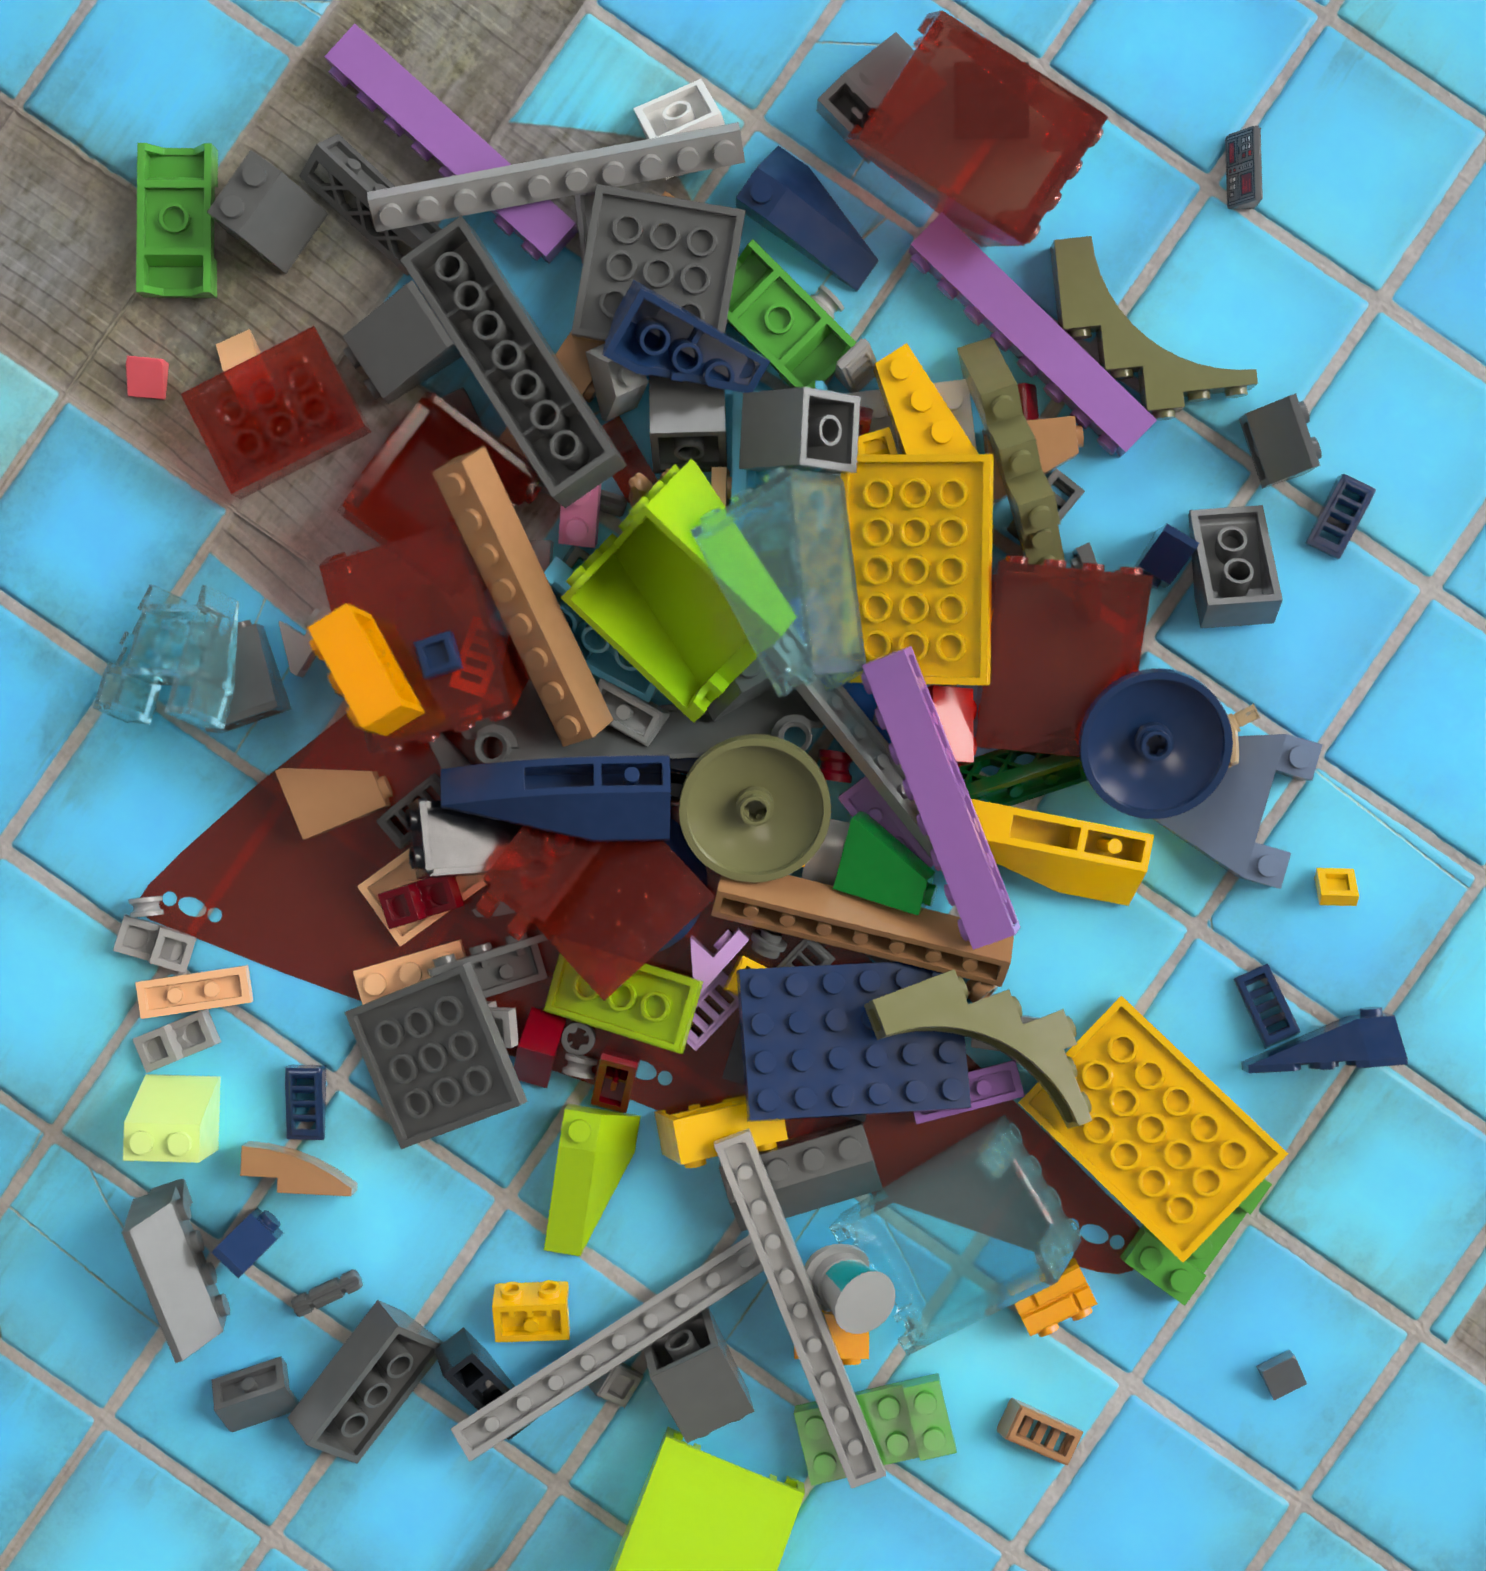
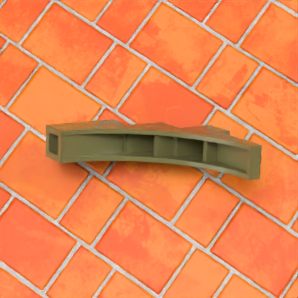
M1092 236L1053 241L1050 252L1058 325L1074 340L1091 338V332H1096L1099 364L1115 380L1133 378V372H1137L1141 405L1157 421L1175 418V413L1180 412L1185 407L1184 397L1188 396V402L1210 400V394L1225 393V398H1238L1247 396V390H1251L1258 384L1256 369L1234 370L1197 364L1165 350L1146 337L1130 322L1109 293L1096 261Z
M993 337L959 347L957 351L963 379H966L969 392L986 431L1002 478L1018 533L1028 578L1031 584H1036L1067 574L1058 527L1061 523L1055 493L1042 470L1036 438L1023 415L1017 382Z
M955 969L864 1004L877 1040L897 1034L919 1031L946 1032L973 1038L1005 1053L1025 1068L1048 1093L1059 1110L1067 1129L1092 1121L1090 1116L1092 1111L1090 1100L1085 1092L1080 1091L1075 1078L1077 1077V1068L1072 1058L1066 1056L1064 1051L1066 1048L1077 1045L1075 1040L1077 1032L1072 1019L1065 1015L1063 1009L1023 1024L1020 1018L1023 1015L1021 1005L1018 999L1011 995L1009 989L968 1004L966 999L968 997L967 986L961 976L957 977Z

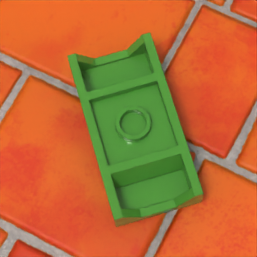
M137 143L136 292L143 298H217L214 219L207 213L215 201V187H218V150L212 143H203L195 148H163L148 143Z
M753 239L747 244L737 260L727 323L760 355L771 361L769 364L791 388L808 387L815 389V381H824L825 383L835 373L837 361L857 342Z
M1264 1179L1184 1263L1144 1225L1139 1229L1120 1258L1185 1306L1207 1276L1204 1272L1247 1213L1251 1215L1272 1184Z
M939 1373L855 1392L883 1465L914 1458H920V1461L957 1453ZM813 1401L796 1405L794 1407V1417L811 1486L847 1478L817 1402Z

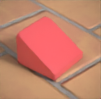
M127 356L128 396L166 400L169 363L159 358Z

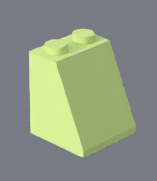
M146 1074L124 1121L123 1161L199 1163L218 1151L221 1076Z

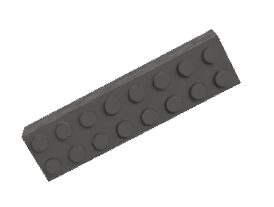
M462 216L400 259L547 490L558 503L567 508L627 466L485 245Z

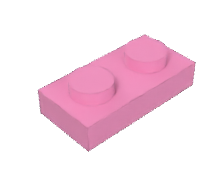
M601 484L567 508L561 505L558 544L589 548L596 547L598 541Z

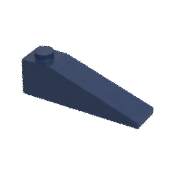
M777 146L757 166L736 196L737 209L745 210V214L857 292L879 261L809 166L780 146Z
M633 280L614 314L602 352L605 357L636 374L655 375L675 381L705 384L709 387L742 393L754 391L771 362L769 359Z
M1365 1007L1359 1009L1360 1015L1346 1016L1241 1062L1242 1070L1247 1073L1298 1071L1301 1070V1065H1308L1310 1069L1331 1070L1338 1067L1339 1062L1343 1061L1346 1062V1065L1356 1066V1068L1407 1065L1408 1060L1395 1016L1386 1012L1383 1013L1382 1007Z

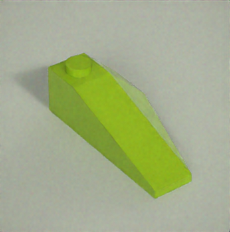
M567 1104L564 1110L544 1245L545 1251L581 1256L635 1153L641 1115Z

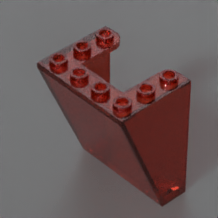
M943 10L929 13L917 29L923 34L922 37H918L913 43L917 48L878 107L870 109L868 112L870 118L865 122L864 127L861 128L859 125H854L845 141L940 214L942 212L964 234L981 247L1025 246V244L1032 242L1041 229L1039 223L1046 212L1053 210L1062 197L1060 191L1067 180H1071L1083 165L1081 159L1087 149L1092 148L1102 137L1104 132L1102 126L1108 119V116Z
M454 517L449 518L450 523H445L438 527L434 525L424 532L362 552L356 550L346 556L345 551L329 556L319 565L331 613L347 603L372 615L425 712L387 736L363 729L370 754L382 751L383 755L392 754L403 749L405 743L418 740L419 744L427 743L439 738L440 732L453 729L455 733L463 732L473 728L476 725L475 721L488 717L491 722L504 719L512 714L511 710H514L529 680L522 659ZM449 630L452 631L464 669L425 680L413 642Z
M1007 555L1005 559L998 561L992 567L990 685H978L974 747L1079 757L1080 728L1092 702L1107 686L1117 679L1139 671L1153 576L1143 575V569L1136 567H1120V570H1115V572L1104 571L1105 565L1082 563L1081 569L1066 568L1067 561L1044 559L1043 565L1028 564V557Z

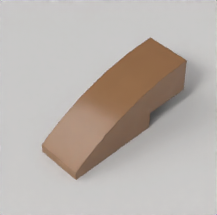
M248 1141L242 1145L240 1176L277 1178V1193L352 1196L357 1191V1182L319 1158L296 1149L271 1143Z

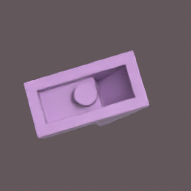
M739 927L734 933L727 929L713 945L717 949L715 954H712L691 935L693 978L704 981L700 994L749 941V936Z

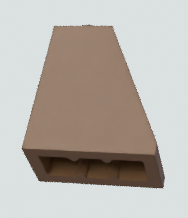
M1075 416L1027 420L1036 438L1041 467L1045 475L1075 458L1079 453L1078 448L1084 447L1082 425H1076ZM983 428L985 454L994 455L986 431ZM993 456V503H997L1006 498L1007 495L995 457Z
M280 768L275 770L303 840L312 839L391 806L388 798L393 796L392 789L385 775L379 777L377 771Z

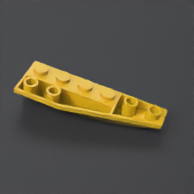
M971 799L996 864L1055 892L1129 906L1147 873L1154 839L1152 834Z

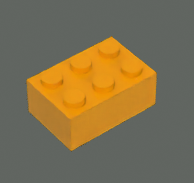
M346 603L307 627L313 638L309 641L310 646L318 659L321 661L325 660L331 671L327 675L328 679L338 694L343 693L349 704L346 708L347 715L357 728L361 727L364 730L387 736L425 713L370 613Z

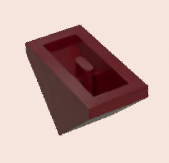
M531 1007L518 1044L514 1069L519 1081L544 1088L548 1087L567 1018L543 1011L540 1008Z
M605 1048L600 1059L591 1104L627 1113L641 1057Z

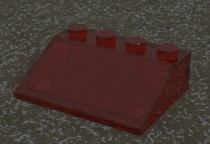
M315 326L180 394L231 495L239 499L371 433L354 396Z
M664 841L608 842L528 917L577 973L605 1001L716 897Z

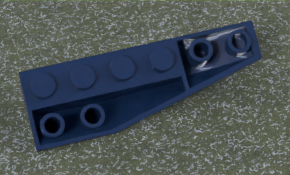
M670 755L547 758L441 769V808L592 842L670 840Z

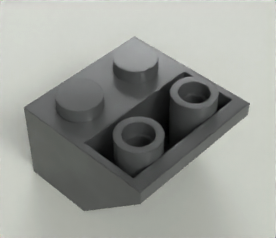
M1296 394L1250 411L1239 418L1262 489L1305 475L1320 466L1318 459L1322 457L1321 448L1317 439L1310 436L1306 424L1310 422L1308 409L1303 401H1298Z

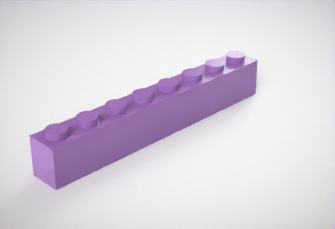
M355 23L325 55L326 60L331 66L328 73L344 88L348 84L354 87L359 92L356 98L370 112L377 108L387 118L383 122L398 137L403 133L406 134L414 142L411 148L423 160L428 162L432 158L441 166L438 172L443 178L511 165ZM551 200L491 211L496 216L493 222L506 235L510 236L514 232L524 241L521 247L529 256L536 261L542 257L548 264L579 232L576 223Z
M942 212L910 244L911 263L923 274L929 271L939 281L936 284L938 289L948 299L953 300L956 298L966 307L963 310L964 314L975 325L979 326L982 323L992 332L990 337H993L997 346L1004 352L1009 349L1019 359L1016 362L1017 365L1029 377L1032 378L1036 375L1045 384L1043 389L1056 403L1063 401L1072 410L1070 416H1075L1078 425H1082L1083 429L1090 427L1099 436L1097 439L1098 444L1110 455L1116 452L1120 457L1123 456L1157 421Z
M912 646L869 661L862 665L864 673H861L862 683L866 692L869 695L873 694L878 706L875 709L876 719L881 729H887L892 741L889 744V751L896 765L901 764L906 777L903 779L905 793L910 801L915 800L920 814L916 815L919 829L924 836H929L933 849L930 850L931 859L936 870H942L947 884L944 885L945 895L951 906L956 905L961 919L958 920V927L964 941L969 940L974 950L1016 935L1021 926Z

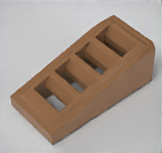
M1014 1398L1009 1400L997 1426V1432L1006 1440L1067 1466L1083 1434L1082 1430ZM1034 1419L1038 1422L1030 1438L1026 1437ZM1048 1426H1051L1052 1428L1043 1445L1041 1444L1042 1438ZM1061 1431L1066 1434L1058 1451L1053 1450Z

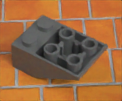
M895 32L848 69L817 99V112L869 164L948 84Z

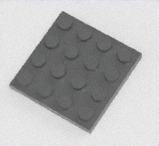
M597 184L571 332L572 336L606 342L614 314L633 280L725 333L745 210Z
M471 962L345 1012L401 1149L521 1106L527 1102Z

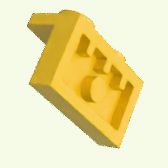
M547 1280L543 1282L518 1283L512 1281L495 1284L492 1302L495 1342L570 1340L568 1282Z

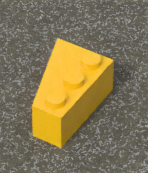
M745 1095L723 1099L722 1103L701 1107L700 1103L688 1105V1111L671 1115L666 1114V1109L654 1111L662 1155L680 1165L684 1164L685 1168H696L706 1165V1159L718 1156L714 1147V1141L750 1128L758 1151L774 1149L777 1147V1142L788 1139L784 1120L747 1122Z

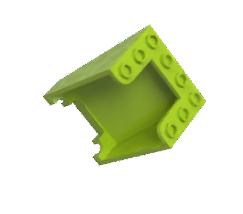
M690 459L682 469L675 464L629 511V515L618 526L623 531L621 535L617 537L612 533L565 581L571 587L561 599L695 723L706 712L707 707L764 650L772 648L784 636L798 616L699 466Z
M667 1427L609 1571H777L805 1494L804 1482L787 1476L785 1482L782 1483L777 1481V1476L770 1474L768 1478L702 1451L701 1445L694 1443L693 1446L687 1444L685 1441H682L683 1435L681 1432Z

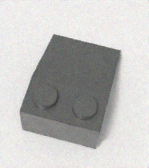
M1263 505L1189 510L1190 537L1199 542L1198 547L1191 556L1194 597L1200 628L1274 623L1283 599Z

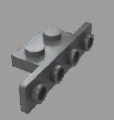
M557 920L540 926L542 933L530 937L527 936L526 931L506 936V944L492 948L491 943L487 942L469 948L471 955L456 959L454 953L433 959L434 967L428 968L427 971L429 976L432 977L471 962L485 998L547 979V973L537 943L575 931L572 924L563 926L562 920Z

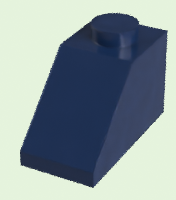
M1165 524L1155 531L1133 570L1140 573L1138 579L1154 589H1158L1159 585L1166 588L1174 581L1198 547L1199 542L1171 525Z
M257 1207L211 1253L239 1278L254 1265L284 1232L279 1229L281 1224L272 1213L267 1210L262 1212Z

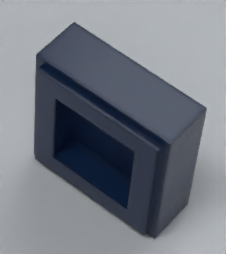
M449 630L413 642L425 680L464 669L452 631Z

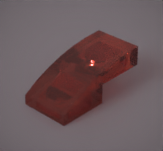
M617 416L602 425V427L627 464L626 467L612 477L627 502L630 503L629 493L631 488L628 483L630 478L640 472L653 485L658 479L620 416Z

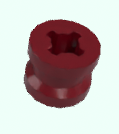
M819 749L820 770L825 780L851 783L852 775L849 772L850 764L854 761L847 752Z

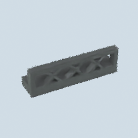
M339 134L316 144L299 175L406 276L410 274L400 260L404 256L399 252L397 240H403L412 249H415L441 230L434 222L386 230L385 233L376 232L372 227L367 192L395 186ZM319 163L328 170L331 183H325L314 173ZM343 190H349L355 195L358 208H352L345 202Z

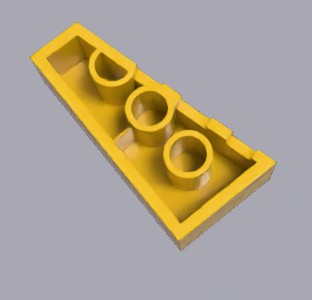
M907 343L875 363L873 372L902 455L978 454Z

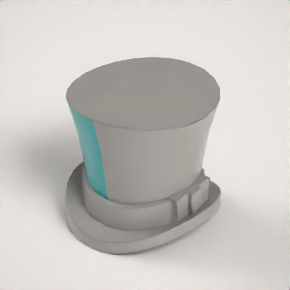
M833 1244L817 1250L809 1257L804 1267L820 1307L823 1311L833 1313L841 1329L852 1334H862L879 1327L889 1317L895 1303L894 1285L884 1273L869 1268V1259L861 1249L849 1244Z

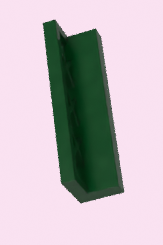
M1071 725L974 757L973 763L959 767L971 799L1005 806H1013L1088 781L1079 757V742ZM1068 740L1071 746L1070 750L1061 753L1049 751L1053 744ZM1026 753L1035 756L1031 763L1025 765L1014 763L1017 756ZM992 765L1000 768L995 775L989 777L979 775L984 767Z

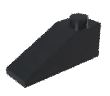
M464 1327L435 1349L443 1377L477 1410H480L515 1387L488 1351ZM529 1423L528 1425H526L525 1427H523L522 1429H520L519 1431H517V1432L514 1433L513 1435L509 1436L507 1439H508V1440H511L514 1436H516L518 1433H520L523 1429H525V1428H526L527 1426H529L531 1423Z

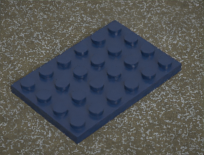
M901 962L739 969L736 971L747 1122L971 1108L965 1036L937 1031H919L897 1034L877 1040L864 1004L876 998L943 974L942 972Z

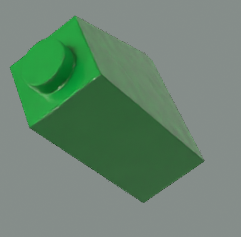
M859 811L851 819L833 889L918 916L926 905L932 906L938 885L932 884L935 871L869 814Z

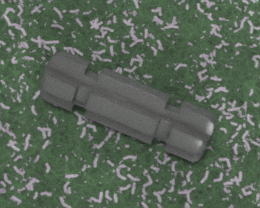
M353 1269L342 1274L340 1279L336 1277L312 1288L309 1294L304 1292L291 1300V1304L296 1315L302 1317L311 1313L314 1307L319 1309L344 1297L346 1292L351 1294L359 1290L363 1286V1282L357 1270Z

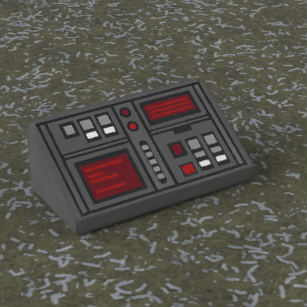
M1259 125L1251 126L1226 136L1228 209H1254L1263 199L1261 128H1259Z

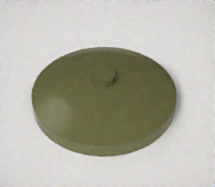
M746 734L726 739L714 745L696 760L682 785L679 801V818L688 846L708 868L733 880L766 882L795 872L816 854L829 829L831 801L827 782L822 771L804 750L779 737L764 734Z

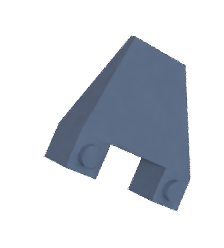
M1288 734L1238 736L1239 763L1227 769L1218 787L1205 801L1180 815L1153 820L1234 876L1281 889L1291 853L1255 842L1274 775L1278 773L1302 781H1312L1323 744Z

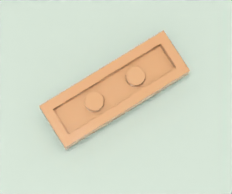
M461 939L353 971L362 1005L430 978L427 969L434 967L433 959L452 953L455 954L456 959L466 957Z
M248 965L135 982L141 1019L254 1002Z

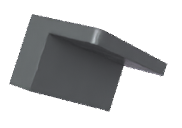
M282 1356L212 1379L214 1411L230 1432L289 1414L299 1403L289 1388L287 1363Z

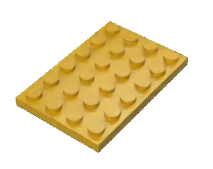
M857 455L856 473H840L839 682L862 683L861 673H864L862 665L912 646L926 684L990 685L994 455Z
M1122 996L1077 1041V1045L1072 1046L1066 1052V1056L1072 1058L1077 1068V1077L1075 1078L1080 1091L1085 1092L1090 1100L1092 1107L1090 1116L1092 1121L1067 1129L1059 1110L1039 1082L1018 1102L1182 1263L1191 1256L1288 1155L1272 1137Z

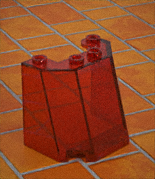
M426 391L409 414L406 413L358 476L352 486L353 489L341 503L337 512L453 598L457 592L461 595L464 594L474 581L475 577L471 574L473 570L471 564L474 559L432 472L455 457L485 446L513 508L515 505L520 506L524 501L527 504H531L542 489V486L538 484L541 479L533 468L435 393Z

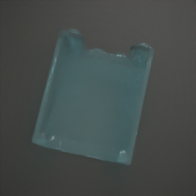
M781 467L768 473L763 478L765 483L756 489L747 488L731 498L733 503L722 511L720 508H717L703 515L700 518L701 524L690 531L778 696L791 693L792 689L804 682L806 685H810L818 679L821 680L826 691H833L861 673H864L862 665L866 664L844 482L841 476L813 473L812 471L805 472L798 469L790 470Z
M1005 1114L883 1187L882 1190H878L842 1212L829 1227L838 1243L852 1237L854 1239L852 1245L862 1249L873 1269L884 1273L892 1281L895 1288V1305L898 1308L893 1317L896 1322L903 1320L904 1326L908 1330L906 1334L898 1338V1342L907 1356L1057 1283L1082 1241L1077 1224L1071 1218L1068 1219L1061 1208V1200L1057 1191L1047 1185L1041 1175L1042 1169L1038 1160L1033 1155H1029L1022 1144V1135L1014 1123L1008 1121Z

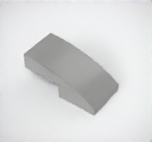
M830 819L827 835L819 850L803 867L801 878L834 886L850 825L849 822Z
M124 914L113 951L147 960L150 964L186 973L197 937L141 918H130V915Z
M205 1009L133 1039L144 1069L148 1073L219 1044L221 1039L209 1010Z

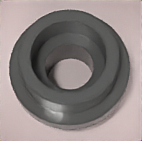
M763 928L762 930H754L751 935V940L753 941L751 949L759 955L771 959H777L780 952L786 950L787 943L782 939V933Z

